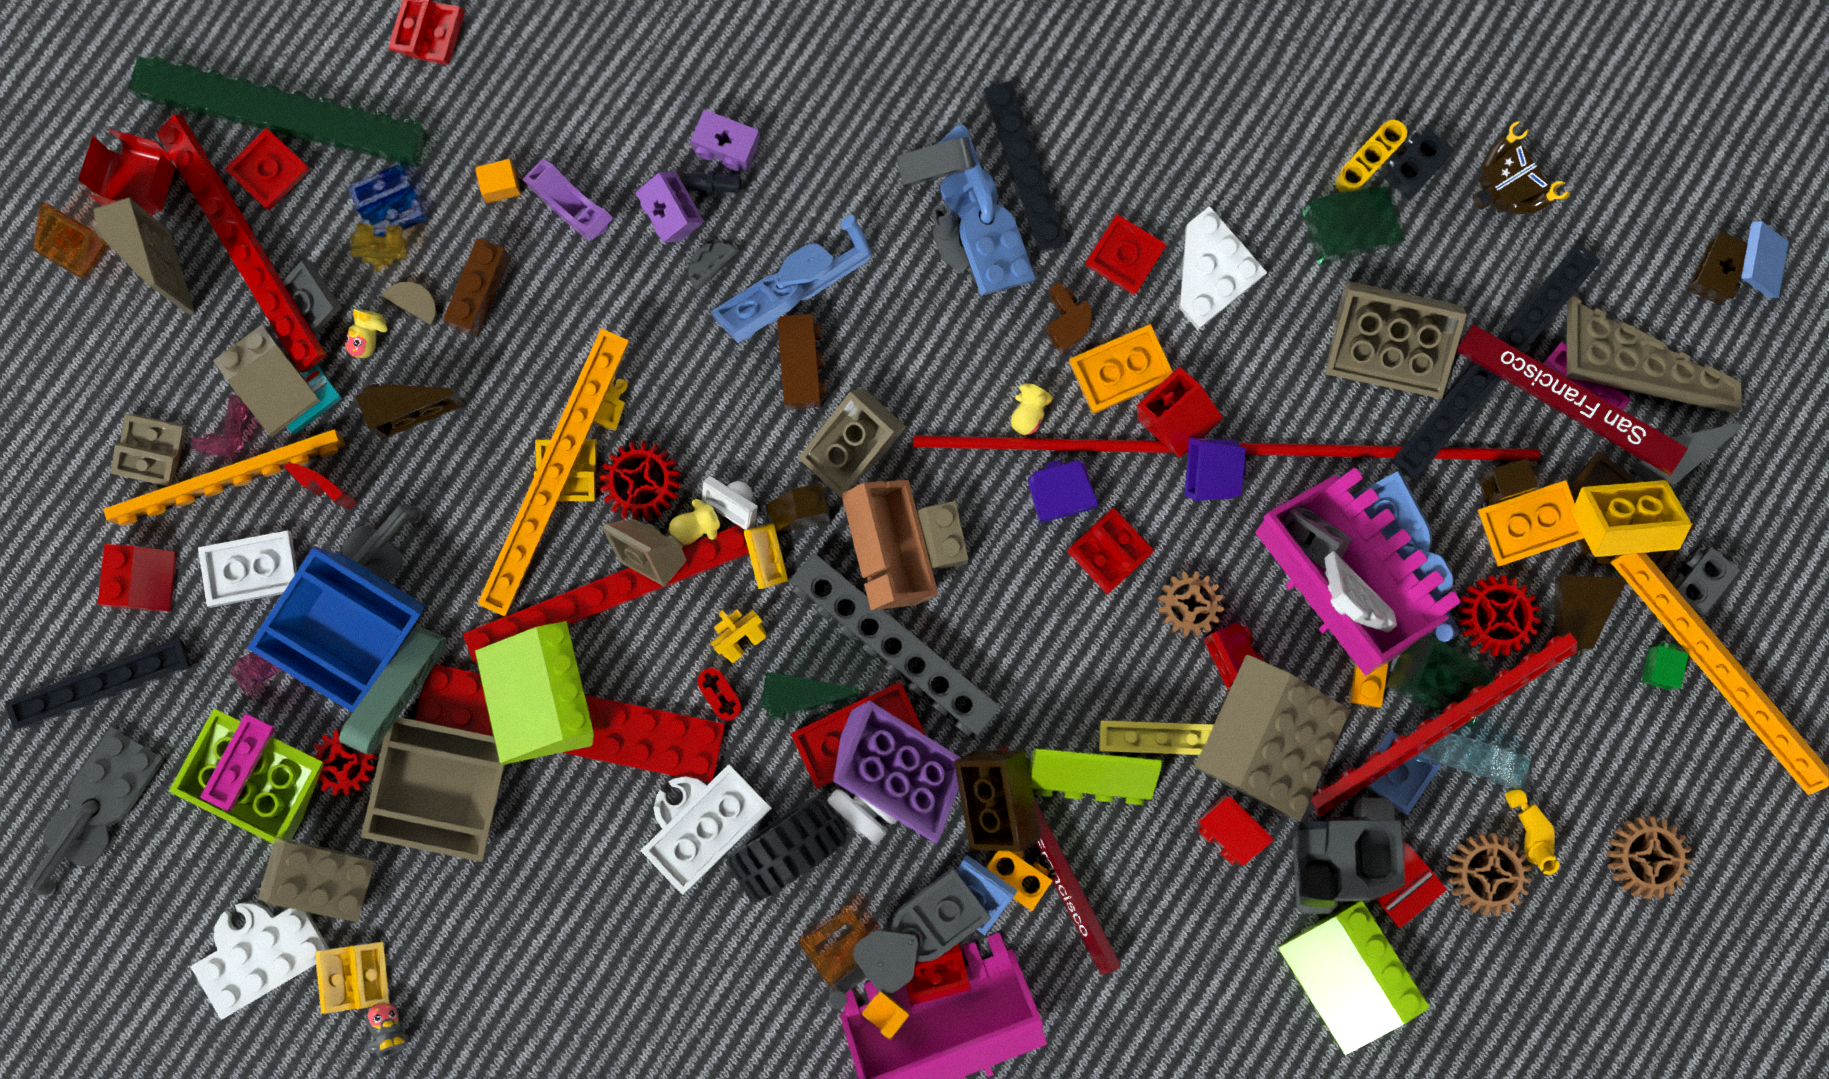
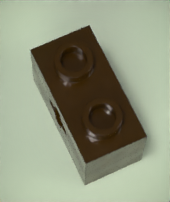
M1722 231L1710 238L1687 291L1717 305L1722 304L1728 299H1733L1741 286L1738 280L1743 272L1748 243Z
M1528 458L1494 468L1478 478L1487 507L1526 494L1538 487L1537 470L1534 465H1530Z

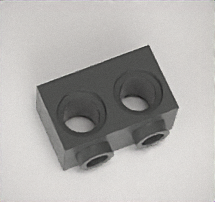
M1305 506L1290 510L1282 523L1307 557L1324 569H1326L1324 558L1332 551L1342 558L1353 539Z
M1712 547L1702 551L1696 550L1686 561V564L1689 566L1683 574L1678 573L1670 581L1699 617L1705 616L1740 571V569ZM1706 563L1710 564L1713 568L1714 573L1712 577L1705 573L1704 566ZM1687 586H1691L1694 589V600L1688 598L1686 594Z

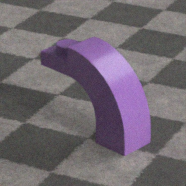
M544 159L522 179L558 216L589 241L603 234L608 228V223L613 219L606 210L586 198L553 164Z

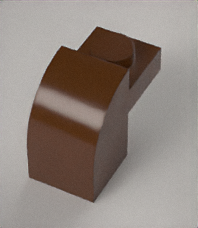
M1059 282L1050 288L1048 296L1062 316L1048 324L1045 333L1060 355L1063 356L1085 339L1091 324L1092 313L1087 300L1076 306L1077 299L1069 287L1064 288Z

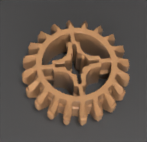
M1648 816L1646 820L1643 817H1635L1634 824L1631 821L1624 822L1625 831L1622 829L1614 831L1619 840H1609V844L1615 847V851H1608L1606 853L1608 857H1614V862L1609 863L1607 867L1608 869H1617L1618 872L1612 878L1614 881L1623 880L1620 887L1622 890H1629L1631 888L1632 896L1639 897L1642 894L1644 899L1651 900L1653 894L1657 899H1663L1665 892L1671 895L1675 893L1674 885L1678 887L1685 885L1680 876H1689L1691 874L1684 866L1693 862L1692 859L1685 858V853L1690 852L1692 848L1690 846H1682V843L1687 838L1685 835L1675 836L1678 831L1676 825L1668 827L1666 819H1660L1657 822L1655 816ZM1644 833V839H1640L1638 849L1629 851L1633 841ZM1657 836L1665 842L1670 855L1662 851L1660 840H1657ZM1646 854H1653V857H1660L1661 860L1646 861L1644 858H1638V855L1646 856ZM1629 861L1634 862L1638 866L1639 875L1642 876V880L1633 873ZM1669 864L1665 875L1655 882V877L1658 876L1661 866Z
M1479 833L1477 835V842L1473 837L1466 838L1468 848L1463 844L1456 846L1461 856L1451 854L1450 856L1452 861L1457 862L1456 866H1447V871L1455 872L1454 878L1447 879L1448 884H1457L1458 886L1451 891L1452 895L1458 896L1463 894L1459 904L1465 906L1470 903L1469 911L1472 913H1476L1480 908L1482 916H1488L1490 911L1494 916H1501L1502 909L1508 913L1512 912L1511 902L1515 905L1522 904L1518 893L1522 895H1528L1529 893L1526 888L1522 887L1523 883L1532 882L1531 878L1524 877V872L1530 871L1531 866L1521 864L1527 858V855L1525 853L1516 855L1520 846L1514 843L1508 847V837H1502L1498 842L1496 833H1490L1488 840L1484 833ZM1486 849V856L1482 857L1480 865L1468 867L1471 859L1478 852ZM1497 852L1507 860L1511 873L1501 868ZM1494 871V874L1501 875L1502 877L1484 878V875L1477 874L1476 872ZM1467 876L1477 880L1479 892H1482L1481 898L1472 891ZM1502 882H1510L1507 890L1500 897L1492 900V895L1496 894L1497 886Z

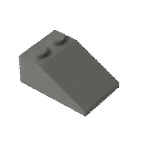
M1739 423L1673 437V440L1689 449L1671 476L1637 456L1635 457L1638 461L1630 467L1643 482L1667 480L1671 487L1738 432L1742 426Z

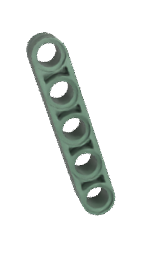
M416 626L346 721L341 730L339 741L367 755L372 754L428 676L434 664L442 656L447 639L421 626Z

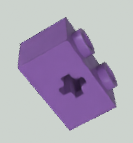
M704 109L692 136L691 144L693 150L696 151L695 154L703 159L712 160L713 157L723 161L722 164L729 169L738 171L741 168L748 171L761 139L759 130ZM726 139H729L730 144L725 143L723 147L720 146L719 142L724 143Z
M659 172L635 192L641 202L642 209L648 214L655 226L656 234L662 239L663 243L682 241L704 223L677 172Z

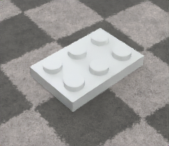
M288 530L198 547L206 604L210 608L283 594L297 572L292 536Z

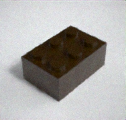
M975 750L954 761L970 850L1022 851L1041 840L1025 750Z

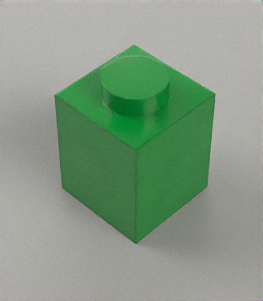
M1661 642L1660 646L1649 648L1641 683L1670 691L1681 689L1689 653L1678 651V645Z

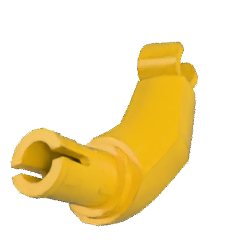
M1515 789L1506 792L1505 797L1509 807L1512 809L1520 806L1522 809L1518 813V817L1526 831L1524 853L1527 855V860L1534 865H1538L1544 874L1551 875L1556 873L1560 862L1553 855L1555 846L1553 825L1535 803L1530 806L1528 805L1526 794L1523 791Z

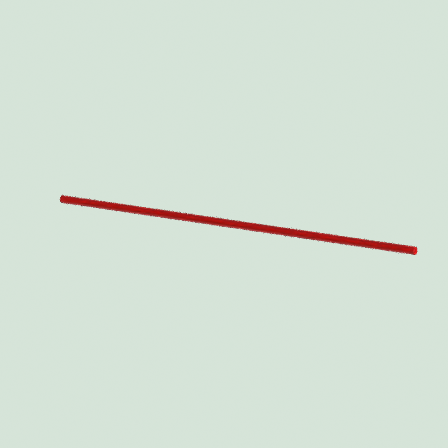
M913 435V447L1173 453L1161 441ZM1239 443L1240 446L1246 448L1245 455L1394 458L1403 447ZM1443 447L1433 459L1520 461L1528 458L1529 461H1539L1541 453L1540 449Z

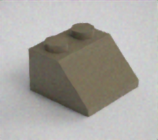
M956 501L917 510L932 571L968 564V555Z
M635 519L607 523L602 528L622 564L664 587L687 561L682 551L683 545L674 536L669 535L666 537L649 523L644 525Z

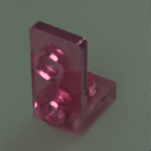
M230 394L223 439L222 436L214 434H204L203 438L192 437V450L204 455L236 458V452L240 450L242 445L241 422L245 421L247 415V406L238 395Z
M251 652L236 661L230 674L248 698L259 691L263 681L283 670Z

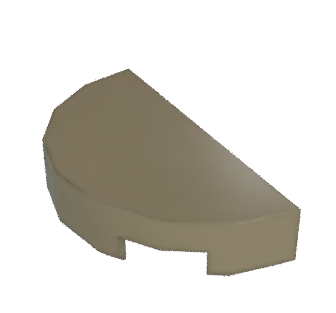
M399 282L388 287L381 295L385 300L434 327L437 319L436 303L432 294L422 285L414 282Z

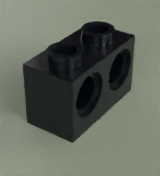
M1428 127L1421 135L1415 132L1405 144L1408 150L1402 156L1397 153L1386 165L1389 172L1383 179L1410 201L1455 150ZM1420 147L1430 149L1432 156L1427 157L1423 155ZM1401 168L1410 169L1413 173V178L1405 177L1401 172Z

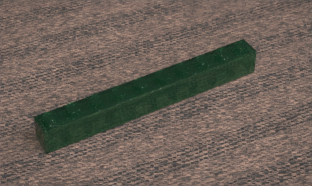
M150 55L149 58L137 57L128 90L138 99L263 130L267 128L271 132L416 168L419 167L428 135L423 127L420 126L421 123L409 118H404L403 121L392 119L391 115L381 111H375V114L364 112L363 108L353 104H347L346 107L336 105L335 101L325 97H319L318 100L308 98V95L300 91L291 90L290 93L280 91L278 87L272 84L262 83V86L252 84L250 80L240 76H234V79L223 77L222 73L215 70L206 69L205 72L195 70L194 66L187 63L178 62L177 65L167 63V60L155 55Z

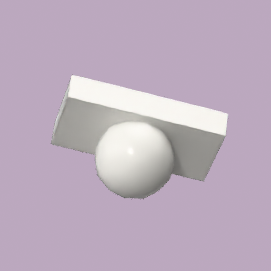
M711 476L703 481L701 501L704 504L709 503L715 511L745 530L755 526L758 506L751 502L753 500L751 487L741 481H734L725 486Z

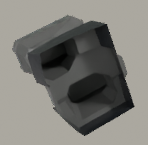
M1361 798L1352 809L1353 817H1327V821L1299 822L1296 828V836L1293 838L1296 908L1302 914H1330L1337 907L1338 901L1368 900L1369 903L1405 885L1402 821L1395 820V806L1387 798Z

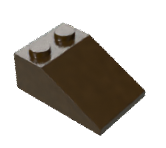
M372 384L362 390L363 393L355 396L368 429L382 440L466 406L464 400L451 388Z

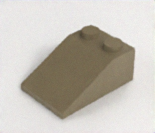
M260 325L213 360L227 382L271 437L320 402V399L301 372L298 371L280 342L263 325Z
M864 387L848 393L798 459L841 498V494L850 490L885 454L905 430L906 426Z

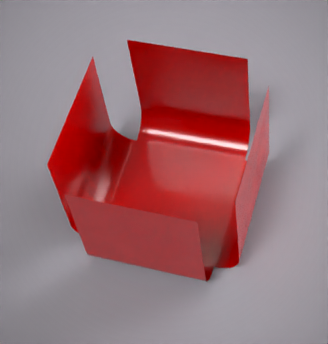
M107 129L123 144L122 154L109 150L92 135L78 181L99 196L86 194L102 206L130 198L151 216H153L155 211L162 212L176 166L170 162V155L153 140Z

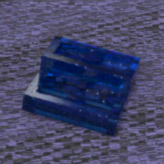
M402 163L347 186L355 208L360 214L368 237L373 244L427 220Z

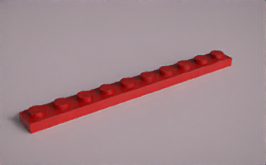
M174 114L156 132L298 371L308 372L326 355L325 351L183 115Z
M736 525L717 533L716 539L711 540L706 537L690 545L683 546L682 551L687 561L665 587L749 555L744 535L745 529ZM628 568L465 632L463 637L472 661L476 663L475 651L538 626L567 621L569 626L665 587Z
M1571 633L1564 637L1560 635L1554 637L1545 645L1546 648L1537 654L1535 652L1529 653L1521 659L1519 666L1511 671L1509 669L1501 671L1494 677V682L1486 687L1483 685L1476 687L1468 694L1469 698L1459 704L1458 702L1451 703L1442 711L1443 714L1434 720L1429 718L1417 726L1416 732L1408 737L1406 735L1398 737L1391 743V748L1383 753L1380 751L1373 753L1365 760L1366 764L1356 770L1351 768L1341 774L1340 780L1331 786L1324 785L1317 789L1313 794L1314 797L1310 799L1313 809L1319 817L1326 814L1577 653L1578 642Z

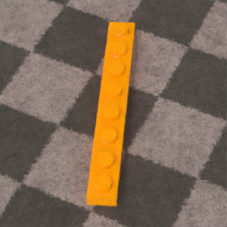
M334 429L104 508V514L107 521L119 524V526L130 525L137 522V517L146 514L148 516L162 514L166 512V507L175 504L177 506L191 504L195 501V497L204 494L206 496L220 494L224 491V487L233 484L234 486L249 484L252 482L253 477L262 474L264 477L278 474L281 472L280 468L284 467L288 462L304 465L310 461L309 458L317 455L326 457L336 454L338 452L337 448L346 445L342 434Z

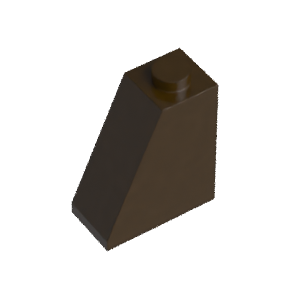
M822 483L791 489L766 505L769 523H774L777 534L830 523Z
M1562 575L1555 578L1554 637L1559 635L1564 637L1568 633L1572 634L1578 642L1577 653L1573 654L1572 657L1583 656V652L1594 648L1624 586V578Z

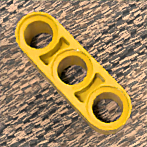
M1389 120L1384 123L1344 165L1336 178V187L1339 192L1344 195L1356 194L1391 158L1407 137V130L1402 122ZM1384 133L1394 134L1397 141L1391 142L1387 140ZM1365 153L1374 154L1377 162L1368 161ZM1345 174L1355 175L1358 183L1354 184L1347 181Z

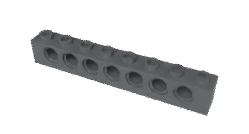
M814 552L790 579L794 585L792 591L804 601L810 598L818 605L815 610L828 621L833 617L841 624L838 629L851 640L855 636L864 643L861 648L874 659L879 655L887 662L885 668L896 678L903 675L911 682L908 687L921 698L926 694L934 701L931 706L943 717H946L949 713L958 721L955 726L966 736L969 737L973 733L977 737L1001 708L883 609L870 610L867 596ZM820 582H828L832 586L831 593L826 597H820L815 593V587ZM843 601L853 602L855 605L854 613L850 616L841 615L838 612L840 603ZM866 620H874L879 625V629L874 635H865L861 631V626ZM890 639H897L902 644L901 651L896 655H890L884 649L885 643ZM914 658L923 660L925 670L920 674L911 673L907 667L910 660ZM942 677L947 680L949 688L945 693L937 694L932 690L931 682L935 678ZM957 698H969L972 702V709L968 713L958 712L954 705Z

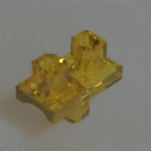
M358 223L354 235L350 234L351 257H362V263H373V272H380L381 264L392 265L393 259L406 260V243L400 226H387L385 228V237L374 236V227L372 225Z

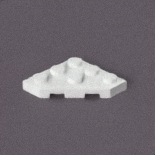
M1210 206L1190 221L1185 229L1179 309L1197 330L1213 319L1267 273Z
M1334 551L1324 558L1326 566L1325 575L1329 579L1328 589L1332 593L1333 598L1331 603L1340 614L1346 613L1355 622L1387 633L1397 626L1394 611Z

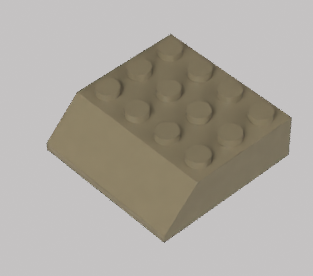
M1246 655L1195 768L1272 811L1301 821L1351 710L1294 675Z
M398 717L383 740L361 837L483 862L505 764L500 765L494 736Z

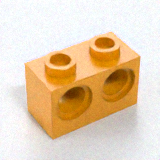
M996 851L985 868L1015 888L1017 893L1013 899L1030 911H1033L1053 881L1047 877L1050 871L1036 861L1031 866L1022 860V857L1025 855L1022 851ZM1004 857L1011 859L1014 864L1012 873L1006 876L999 874L996 868L997 862ZM1029 875H1034L1039 881V887L1033 893H1027L1022 888L1023 879Z

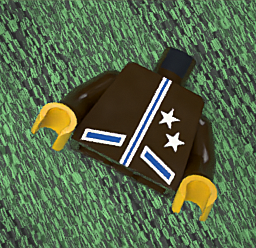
M1517 121L1510 126V134H1504L1488 150L1482 163L1481 170L1483 174L1478 179V182L1483 189L1472 196L1475 205L1481 210L1493 203L1500 213L1509 211L1512 214L1532 215L1553 204L1554 199L1565 200L1570 196V192L1558 196L1557 188L1564 185L1565 182L1557 181L1550 186L1521 142L1515 144L1514 141L1516 139H1522L1529 133V129L1521 136L1515 133V126L1521 121Z

